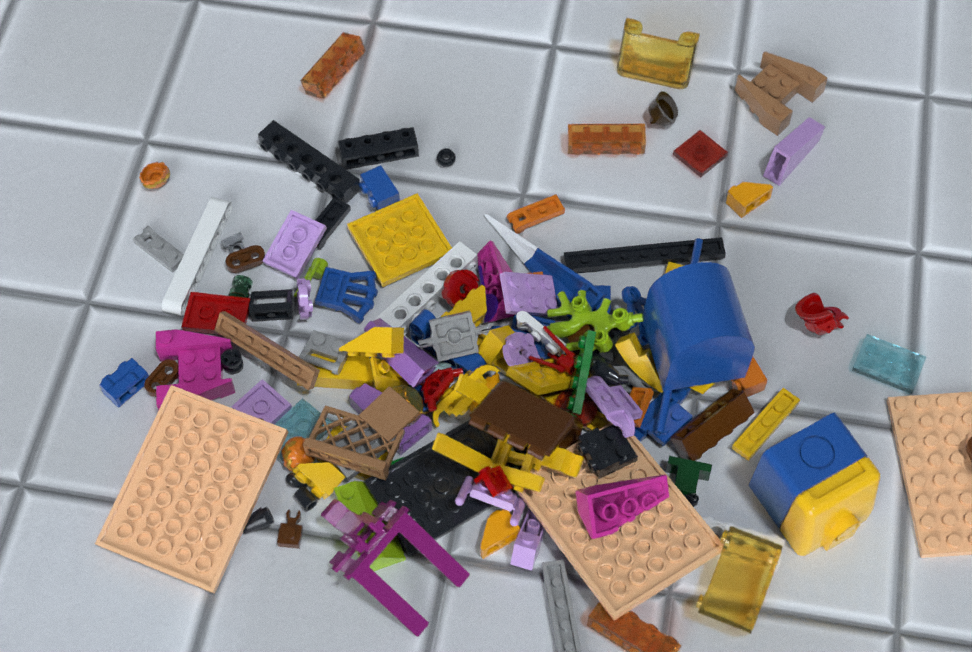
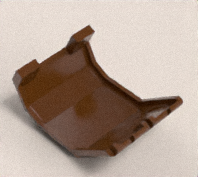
M505 381L497 383L470 413V425L483 431L486 425L489 424L488 435L490 434L497 441L498 439L504 441L509 434L507 444L522 451L529 444L530 447L527 453L541 461L545 455L550 457L557 447L566 449L577 443L578 436L582 435V420L580 417Z

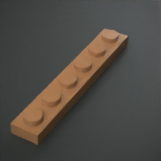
M226 311L219 313L214 331L230 339L236 345L306 389L311 390L314 388L319 369Z

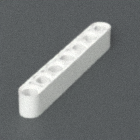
M214 197L210 198L162 302L163 311L181 316L185 314L190 292L196 291L232 211L231 201Z

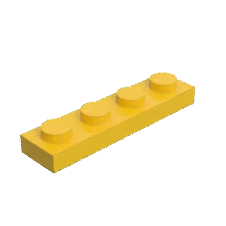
M782 388L732 445V449L750 461L797 407L800 399L785 388Z

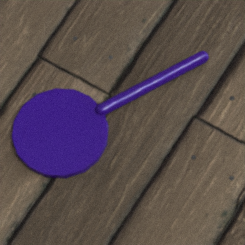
M479 265L480 285L485 286L482 267ZM494 294L486 295L487 313L483 323L489 322L497 312L498 299Z

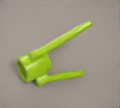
M322 258L313 259L311 267H309L304 278L310 281L312 278L321 279L325 268L328 267V262ZM298 288L294 294V297H297V292L299 291Z

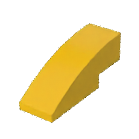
M635 332L620 337L615 346L622 358L642 380L662 393L663 389L651 349L643 350Z

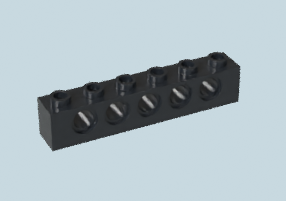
M275 120L258 133L259 145L264 151L273 154L278 161L286 163L292 171L299 172L305 180L313 182L321 191L329 193L332 198L335 197L347 204L361 190L359 178Z

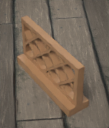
M325 405L310 437H306L303 447L307 456L386 480L389 475L388 469L403 439L405 430L402 429L397 434L396 439L389 443H386L385 439L378 433L366 437L363 430L370 426L358 415ZM328 413L336 415L338 418L337 421L330 424L325 422ZM351 420L357 422V427L346 431L344 423ZM341 425L344 432L332 437L329 429ZM324 431H327L330 437L324 441L316 440L317 435ZM361 431L364 438L352 443L349 435ZM347 437L349 445L342 448L336 446L335 441ZM381 437L384 445L372 449L369 442ZM366 443L370 451L362 454L357 453L355 447ZM386 449L388 452L386 461L377 459L375 454Z

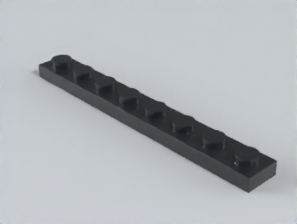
M722 237L702 239L703 244L699 261L725 258L726 252ZM695 240L564 252V264L574 272H587L668 264V262H690Z

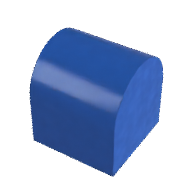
M699 262L678 267L658 278L651 285L647 294L643 311V325L663 391L745 378L755 346L729 270L718 263Z

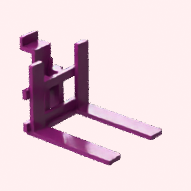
M333 499L321 513V516L335 529L344 534L340 540L348 545L349 548L345 553L338 551L329 562L332 565L331 569L336 573L339 570L345 573L343 576L347 580L355 579L415 636H420L429 625V622L370 568L374 560L400 532L456 587H461L470 574L407 514L409 511L407 507L402 506L398 510L394 508L396 503L390 500L387 504L381 502L372 512L374 516L366 512L358 515L350 511L339 500ZM364 527V531L360 535H357V533ZM372 532L375 533L372 539L366 543L365 540ZM356 551L362 553L357 560L351 558Z

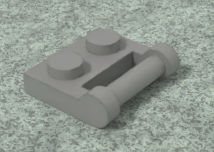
M313 330L299 357L309 364L331 370L333 374L339 375L348 358L347 352L339 351V348L350 341ZM314 353L335 360V363L312 356L311 354Z

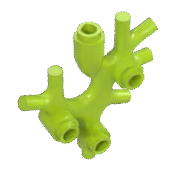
M579 290L578 296L573 298L572 302L568 300L564 291L559 292L557 296L561 306L547 310L549 318L572 315L569 321L555 322L547 326L558 338L569 337L584 325H592L596 332L593 351L598 349L600 352H608L612 348L613 342L608 335L612 328L617 327L619 330L625 331L634 326L635 323L644 321L643 313H628L624 308H617L612 315L608 314L607 311L611 300L607 298L603 299L598 310L592 311L590 304L586 300L585 290ZM578 342L566 344L570 351L580 350Z

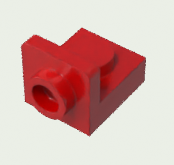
M500 465L493 468L487 466L479 471L480 475L474 479L475 484L484 481L493 498L513 488Z

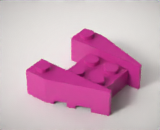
M178 329L156 331V351L160 362L172 359L178 360L179 384H171L172 386L209 400L218 397L224 398L235 393L232 378L223 379V365L221 363V354L227 349H233L230 339ZM171 385L156 386V405L158 410Z

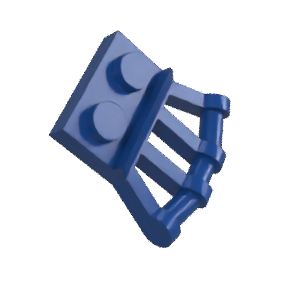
M326 267L315 299V305L332 308L335 311L341 310L352 317L356 323L361 324L367 312L373 309L375 304L373 300L378 294L375 284L376 273L374 271L351 273ZM366 280L368 286L350 281ZM347 290L366 294V298L346 293ZM343 302L360 305L362 307L357 312L356 310H354L353 308H351Z

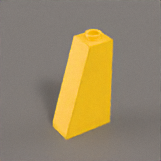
M360 352V356H348L339 375L333 374L331 370L312 365L320 370L314 387L354 390L367 384L374 388L369 357L365 356V352ZM311 354L312 356L335 363V360L317 354Z

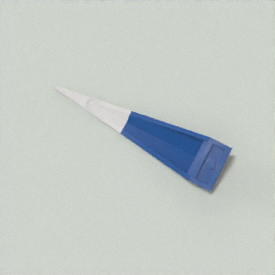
M485 214L488 221L531 273L543 272V275L552 276L558 307L561 306V302L557 294L561 291H564L568 300L572 302L573 298L578 296L579 290H585L586 300L590 304L592 311L606 297L591 282L488 214ZM566 315L571 320L572 315Z

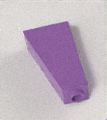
M379 318L369 321L364 331L367 332L373 327L392 326ZM405 336L403 353H396L395 358L382 357L413 388L423 383L439 364L437 360Z
M364 384L351 392L349 396L350 405L360 414L382 392ZM419 413L403 428L405 434L397 449V453L400 456L432 431V420L429 417Z

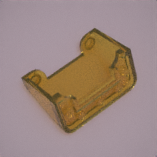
M626 18L617 61V73L622 77L670 88H687L696 63L700 34L683 32L678 41L642 33L643 25L640 21Z
M730 526L729 531L724 530L720 542L724 544L708 590L705 595L700 594L696 607L699 608L698 613L752 634L783 546Z

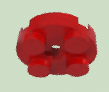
M467 269L451 271L444 282V289L442 290L443 299L453 308L459 300L463 301L472 289L478 288V277ZM463 285V290L465 291V293L461 294L460 286Z

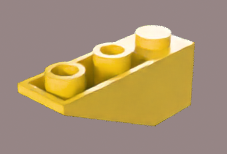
M373 327L341 346L339 351H346L347 356H360V352H365L366 357H377V353H382V357L395 358L396 353L404 352V328Z

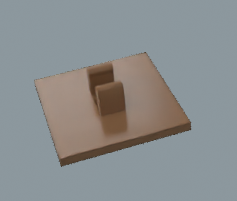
M389 386L358 416L386 441L390 442L420 412Z

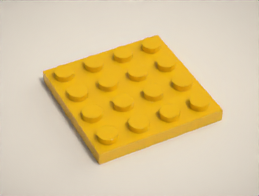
M418 193L347 224L350 234L372 271L376 273V277L382 287L435 264L452 248Z

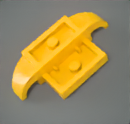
M481 365L473 372L468 370L465 375L486 386L487 381L482 375L487 371L498 373L500 370L492 365ZM457 381L440 397L441 401L437 404V410L433 411L432 419L436 427L440 425L438 417L442 411H445L449 416L454 414L457 417L459 414H465L470 408L469 405L473 402V400L455 391Z

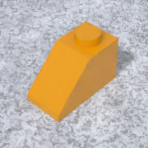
M742 182L737 186L734 185L727 192L726 204L743 218L771 198L773 186L771 184Z
M497 510L487 519L480 547L482 559L517 539L521 528L518 525L512 526L510 524L512 515L508 510Z

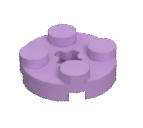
M305 278L297 279L296 285L299 289L297 292V302L300 320L309 319V317H312L313 312L312 300H308L311 292L310 280Z
M515 332L505 338L507 341L503 345V355L508 366L535 362L530 360L529 356L541 359L531 334Z

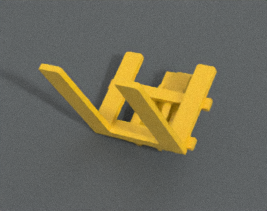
M465 374L459 375L455 386V391L478 404L491 391V389ZM437 433L432 446L434 451L478 473L487 466L493 468L500 465L509 482L515 485L513 490L522 493L524 488L540 492L545 478L530 473L531 470L540 471L541 466L560 471L568 476L577 477L584 459L582 456L576 455L569 450L557 447L550 457L545 455L541 461L527 452L526 454L511 451L512 445L507 444L509 434L504 441L498 439L491 459L442 433ZM506 462L521 466V470L505 466Z

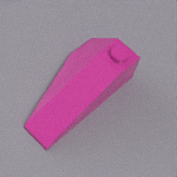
M490 240L477 253L478 266L481 265L486 295L494 294L498 299L497 312L489 321L493 322L514 317L515 314H506L500 280L501 273L512 272L494 242Z

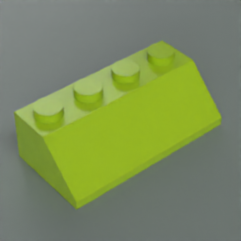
M352 481L334 488L336 499L350 511L358 515L366 512L374 516L372 512L377 507V504L363 481ZM363 527L357 535H360L365 528ZM372 532L365 542L368 543L375 533ZM397 536L392 539L370 565L373 571L406 560ZM356 551V555L359 557L362 553Z

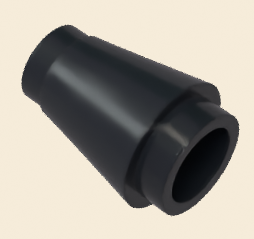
M267 506L264 508L260 507L250 515L244 529L245 534L271 527L270 524L275 522Z

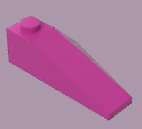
M665 474L599 484L575 490L578 512L592 539L615 533L619 530V527L627 522H632L636 519L637 515L645 510H650L669 497L667 475Z

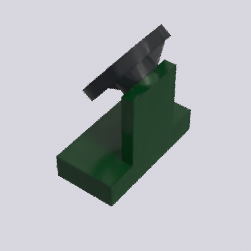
M669 456L666 472L676 474V487L693 507L697 506L699 497L696 494L698 479L709 481L712 464Z

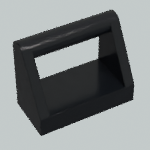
M293 290L252 291L249 306L252 322L293 319ZM287 297V302L256 304V299Z

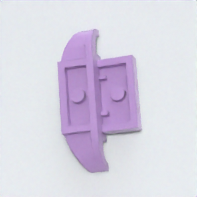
M600 376L588 378L585 393L591 397L606 416V419L622 430L625 438L634 436V420L640 419L643 411L621 385L609 387Z

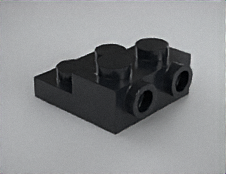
M611 425L600 431L598 428H595L578 436L577 449L581 456L584 455L586 457L590 471L592 473L595 472L599 479L638 461L637 454L618 426Z

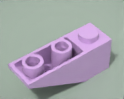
M530 508L514 543L511 565L532 570L546 531Z

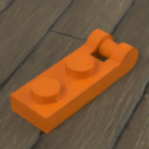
M553 195L510 212L507 215L509 223L513 224L512 228L515 233L519 234L526 228L564 214L565 208L558 196Z

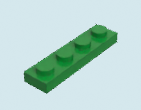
M587 330L579 337L578 348H580V353L574 361V368L577 369L575 376L572 377L570 382V388L573 390L566 404L568 412L576 416L581 415L596 337V332Z

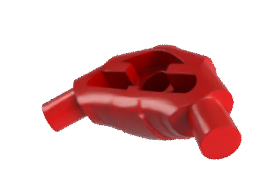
M462 368L438 369L425 379L421 391L424 402L428 404L429 411L437 410L436 402L449 389L454 378L463 374Z

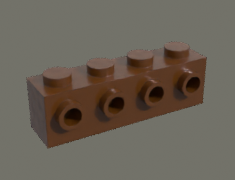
M731 389L673 434L670 439L680 458L696 461L708 449L715 447L723 437L730 435L738 425L745 423L755 412L744 391Z

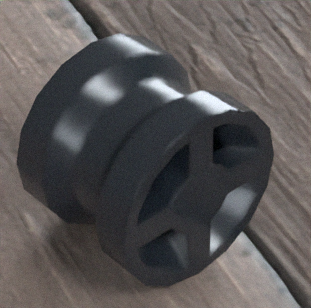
M231 348L221 354V363L226 373L234 375L241 372L244 364L241 353L238 350Z

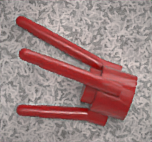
M544 326L543 330L566 355L562 354L558 357L550 352L547 354L557 361V365L533 356L528 358L553 368L560 373L573 374L577 369L574 368L575 354L552 331Z

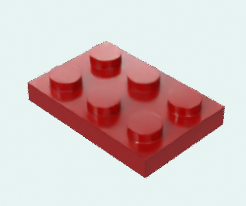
M190 292L181 326L182 330L221 335L214 330L219 313L224 311L246 324L249 315L250 298Z

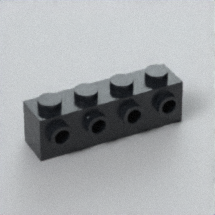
M414 127L338 140L342 166L346 170L419 157Z

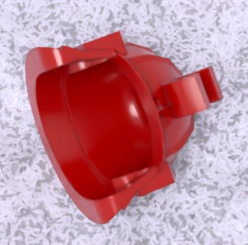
M811 293L803 297L795 307L796 313L805 321L806 328L818 335L829 334L837 327L843 329L844 325L840 320L849 319L848 315L841 312V309L837 307H824L821 297L817 293Z

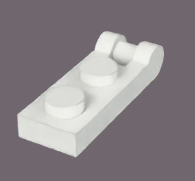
M525 311L517 313V327L520 330L530 332L534 340L545 344L546 349L551 354H557L559 357L565 354L543 330L544 326Z

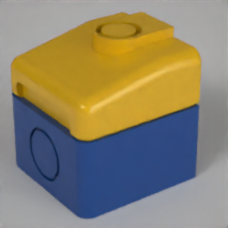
M834 412L767 449L762 454L748 486L778 528L781 527V533L795 553L800 556H806L822 546L828 551L855 534L861 523L867 520L874 509L881 475L845 424Z

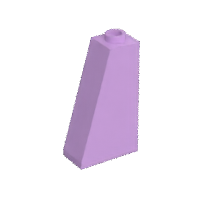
M810 117L807 118L774 147L763 176L780 186L820 141L825 126Z

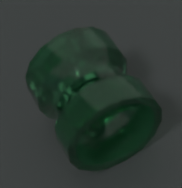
M244 275L234 276L232 280L233 287L230 289L228 296L249 298L250 294L248 291L251 290L253 281Z

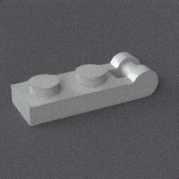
M150 226L145 227L142 234H137L133 238L137 246L172 273L177 270L184 254L155 233ZM148 238L151 239L149 243L145 242Z

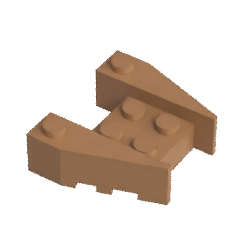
M763 52L760 68L763 70L751 81L738 75L735 91L742 100L747 102L750 106V111L758 116L762 126L778 136L789 126L793 112L785 104L797 93L813 103L824 92L828 77L812 67Z

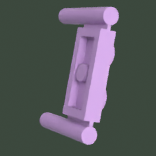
M471 476L465 478L455 499L456 505H463L468 493H470V497L510 512L513 509L510 524L512 526L518 525L526 505L521 497H517L518 494L510 490L493 498L484 481L475 484Z

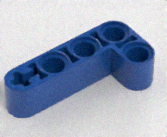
M423 309L409 324L410 336L417 345H419L418 340L430 338L429 320L436 318L427 309ZM433 346L423 348L436 357ZM478 353L444 360V362L451 364L453 369L462 368L463 374L468 370L473 372L481 365H486L484 358Z

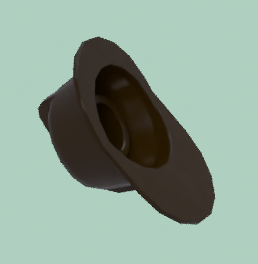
M665 91L659 92L655 101L648 108L651 116L650 124L656 123L661 127L670 123L674 124L678 116V108L675 101Z

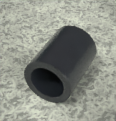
M305 486L299 488L294 494L295 499L305 511L313 509L318 503Z

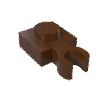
M288 509L286 512L288 522L280 524L277 545L278 547L300 549L303 526L297 524L301 521V512L298 510V515L295 518H291V511Z

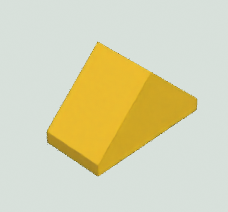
M509 325L490 330L479 346V352L477 353L484 358L488 365H493L504 356L503 345L507 341L505 338L515 332Z

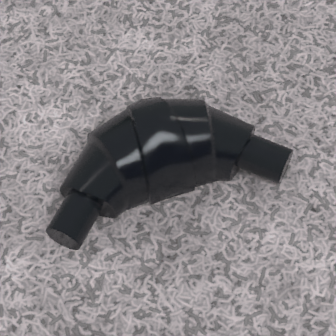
M598 349L593 351L589 369L590 377L600 376L607 385L629 384V375H619V372L613 365L599 354Z

